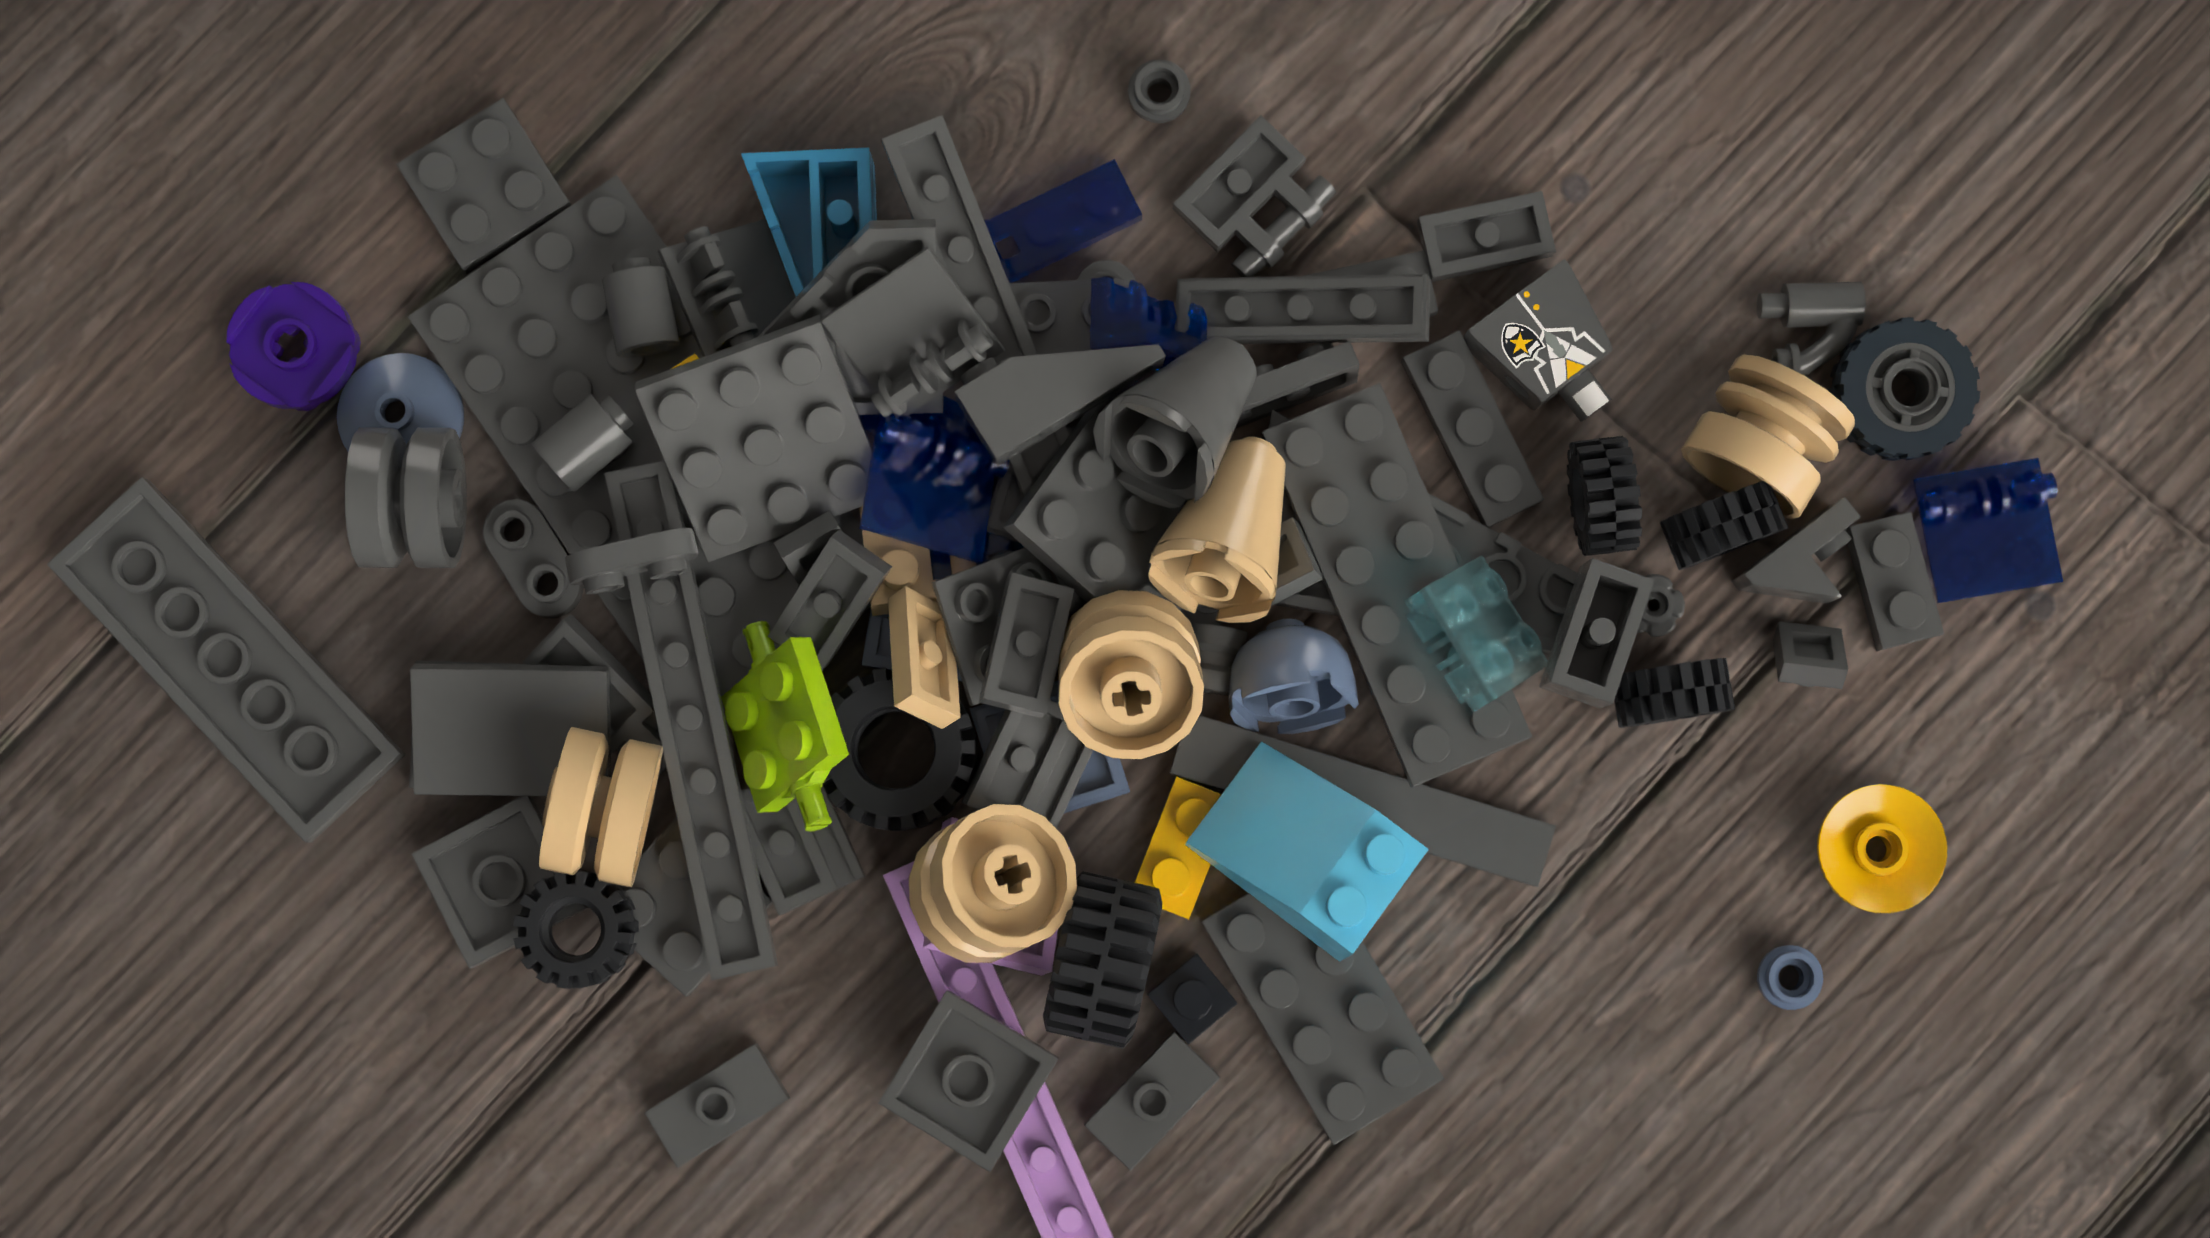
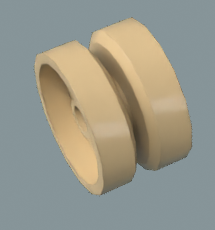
M1118 590L1093 598L1070 617L1066 625L1058 661L1059 707L1068 729L1087 748L1111 758L1143 759L1168 751L1190 733L1202 712L1204 691L1199 643L1190 620L1168 600L1147 591Z
M571 727L565 740L558 767L554 769L546 798L542 820L544 830L539 856L540 869L574 875L584 863L591 837L598 838L594 861V870L598 880L632 888L654 802L663 746L630 739L621 747L612 777H607L605 773L609 745L605 735L599 732Z
M992 804L970 813L954 824L936 832L917 852L909 875L910 907L921 932L941 952L965 963H993L1051 937L1064 923L1066 913L1072 908L1074 902L1072 899L1077 891L1076 864L1064 836L1044 816L1021 805Z

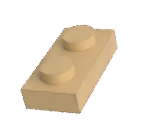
M905 586L888 598L894 706L943 729L961 718L957 662L938 602Z

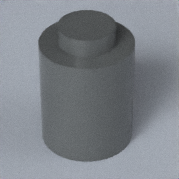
M647 257L629 258L614 263L612 265L613 273L605 276L602 279L616 355L622 358L644 357L663 353L678 347L680 341L665 268L651 266L650 258Z
M590 393L532 443V446L559 478L573 492H576L633 443L625 432L634 423L610 395L599 403Z

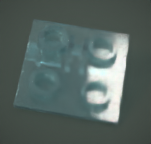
M1483 556L1425 586L1404 601L1410 610V613L1405 616L1411 622L1423 643L1442 631L1447 635L1426 648L1429 654L1449 642L1456 649V654L1436 665L1439 671L1460 658L1464 662L1463 665L1444 677L1458 698V702L1460 704L1467 702L1472 712L1497 699L1547 665L1548 660L1542 652V645L1538 635L1532 627L1523 622L1508 597L1507 587L1502 577L1489 567Z

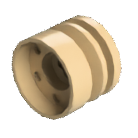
M1743 354L1735 359L1728 371L1731 382L1727 381L1721 384L1715 392L1717 402L1729 415L1712 411L1702 414L1681 448L1682 455L1693 469L1727 493L1761 481L1766 482L1773 488L1784 518L1795 519L1801 516L1821 482L1819 472L1807 459L1824 463L1834 460L1839 452L1836 441L1847 439L1855 426V419L1845 404L1806 376L1763 357Z

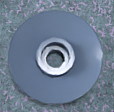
M409 353L388 354L375 358L363 365L346 383L337 408L338 431L348 452L352 437L359 427L397 429L406 444L417 428H452L456 430L460 439L464 425L463 400L446 372L433 361ZM392 402H403L405 405L404 417L396 423H389L385 417L386 408Z

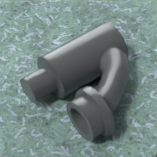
M1862 282L1784 283L1781 293H1759L1757 297V315L1759 319L1781 318L1783 327H1827L1826 332L1802 352L1799 351L1796 343L1786 344L1785 348L1774 349L1772 352L1771 361L1780 363L1804 376L1841 353L1851 342L1856 333L1857 326L1863 324L1865 317L1866 298Z

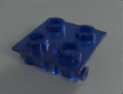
M878 412L859 529L980 564L983 560L994 477H1004L1010 460L997 467L982 442L966 437L963 432L955 431L953 433L940 425L936 427L911 420L910 416L905 414L896 418L894 414L884 417Z
M2039 458L1913 479L1937 604L2063 582L2047 499L2056 498L2057 482L2052 473L2042 474Z

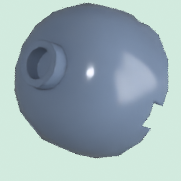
M1281 619L1267 625L1266 630L1259 632L1239 648L1230 668L1228 693L1230 715L1235 724L1249 731L1259 732L1258 721L1280 722L1277 726L1278 734L1314 731L1345 719V706L1347 704H1350L1354 709L1359 704L1356 679L1345 649L1337 639L1315 627L1305 626L1303 622L1296 619Z

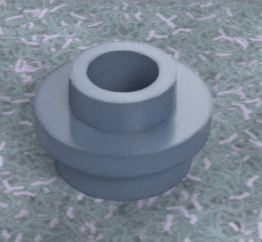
M1784 945L1772 949L1763 957L1757 971V982L1762 995L1772 1005L1782 1009L1797 1010L1810 1005L1818 997L1823 985V971L1819 961L1811 952L1799 946ZM1786 965H1792L1799 974L1797 985L1789 990L1784 989L1778 979L1780 970Z

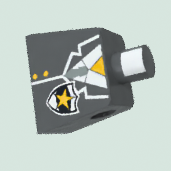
M1565 259L1468 329L1463 337L1471 354L1534 411L1559 393L1579 421L1583 422L1612 400L1590 371L1613 351L1612 345L1571 266Z

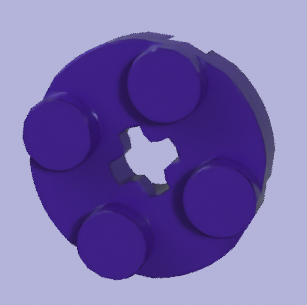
M291 282L293 284H282L274 288L270 285L254 291L242 301L229 322L226 343L230 345L229 356L232 362L230 367L233 376L249 394L270 406L281 409H296L298 411L315 409L320 403L328 401L335 396L351 377L361 345L359 334L354 329L346 309L335 298L319 287L305 282ZM301 330L304 331L307 336L303 342L307 348L301 358L293 356L288 362L282 361L280 357L283 355L284 348L278 343L279 338L284 333L294 337Z

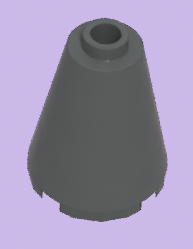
M1211 337L1120 394L1103 408L1098 414L1093 430L1097 452L1103 462L1109 455L1111 456L1116 465L1122 470L1116 479L1127 490L1149 503L1167 508H1179L1186 500L1194 499L1195 503L1204 496L1212 485L1256 380V366L1247 349L1240 343L1228 338Z

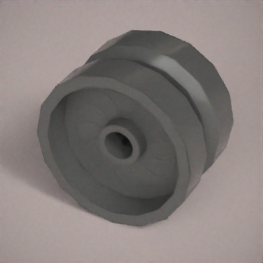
M359 427L355 432L347 457L345 516L351 553L358 567L397 568L407 552L415 566L419 568L456 567L461 558L465 539L467 483L462 445L455 429L417 428L407 444L400 432L394 428Z

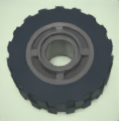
M1914 317L1900 318L1892 322L1889 320L1856 336V340L1848 344L1839 354L1841 358L1838 364L1833 365L1830 377L1833 378L1832 386L1828 391L1845 404L1854 416L1855 426L1847 437L1850 443L1855 442L1861 447L1860 451L1870 456L1875 454L1883 456L1882 460L1896 461L1906 459L1907 461L1943 450L1942 447L1954 443L1962 436L1960 432L1964 427L1971 424L1975 416L1973 414L1975 404L1979 403L1981 391H1977V380L1980 379L1978 367L1974 368L1971 361L1972 353L1966 345H1961L1956 339L1957 335L1950 329L1943 330L1936 326L1937 322L1927 319L1914 321ZM1896 374L1907 376L1915 386L1916 395L1910 406L1902 405L1893 396L1891 386Z

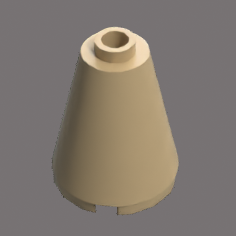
M1245 437L1229 442L1208 491L1195 503L1194 499L1187 500L1151 552L1149 561L1151 566L1148 572L1150 582L1162 596L1180 608L1194 614L1198 604L1218 609L1215 620L1228 623L1252 622L1265 617L1269 612L1277 589L1286 469L1284 459L1270 442L1258 437Z

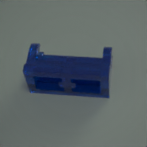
M1109 277L1091 279L1090 349L1098 350L1159 344L1166 356L1163 366L1155 370L1158 371L1207 340V316L1202 306L1195 303L1190 304L1188 311L1190 325L1187 331L1183 333L1175 330L1177 316L1173 301L1167 299L1158 300L1148 296L1143 284L1131 280L1129 287L1126 288L1115 284L1114 280Z

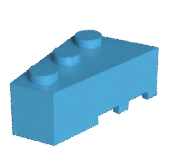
M869 147L741 153L796 297L869 221L877 220L875 165Z

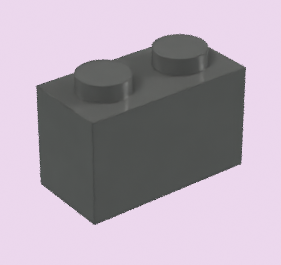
M1594 558L1580 566L1539 687L1599 709L1613 704L1655 580Z

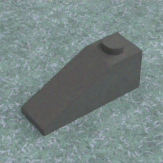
M1159 344L1016 356L1010 357L999 365L991 357L975 365L960 377L964 386L955 391V398L993 462L998 467L1162 367L1166 355Z

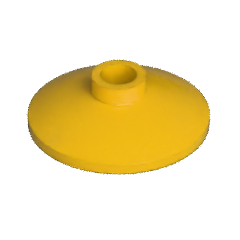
M1869 785L1844 795L1828 811L1819 830L1817 855L1824 878L1832 890L1845 902L1867 912L1895 913L1919 904L1938 885L1946 866L1947 840L1944 828L1937 814L1921 797L1898 786ZM1873 837L1880 838L1886 846L1885 856L1877 862L1870 859L1866 852V845Z

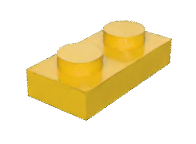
M1176 777L1134 883L1159 888L1163 902L1162 909L1189 920L1211 864L1184 844L1221 794Z

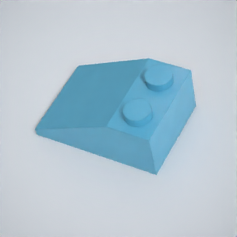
M1262 741L1184 844L1339 962L1355 952L1429 850L1375 808Z

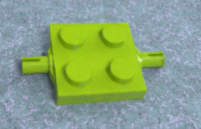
M767 621L754 622L742 630L753 661L751 669L743 679L721 697L725 708L726 721L732 730L742 762L744 778L750 788L757 813L778 812L796 798L805 830L810 832L817 831L832 823L821 791L822 783H824L830 770L846 758L849 752L811 637H790L776 649L773 640L768 637L770 633L769 623Z

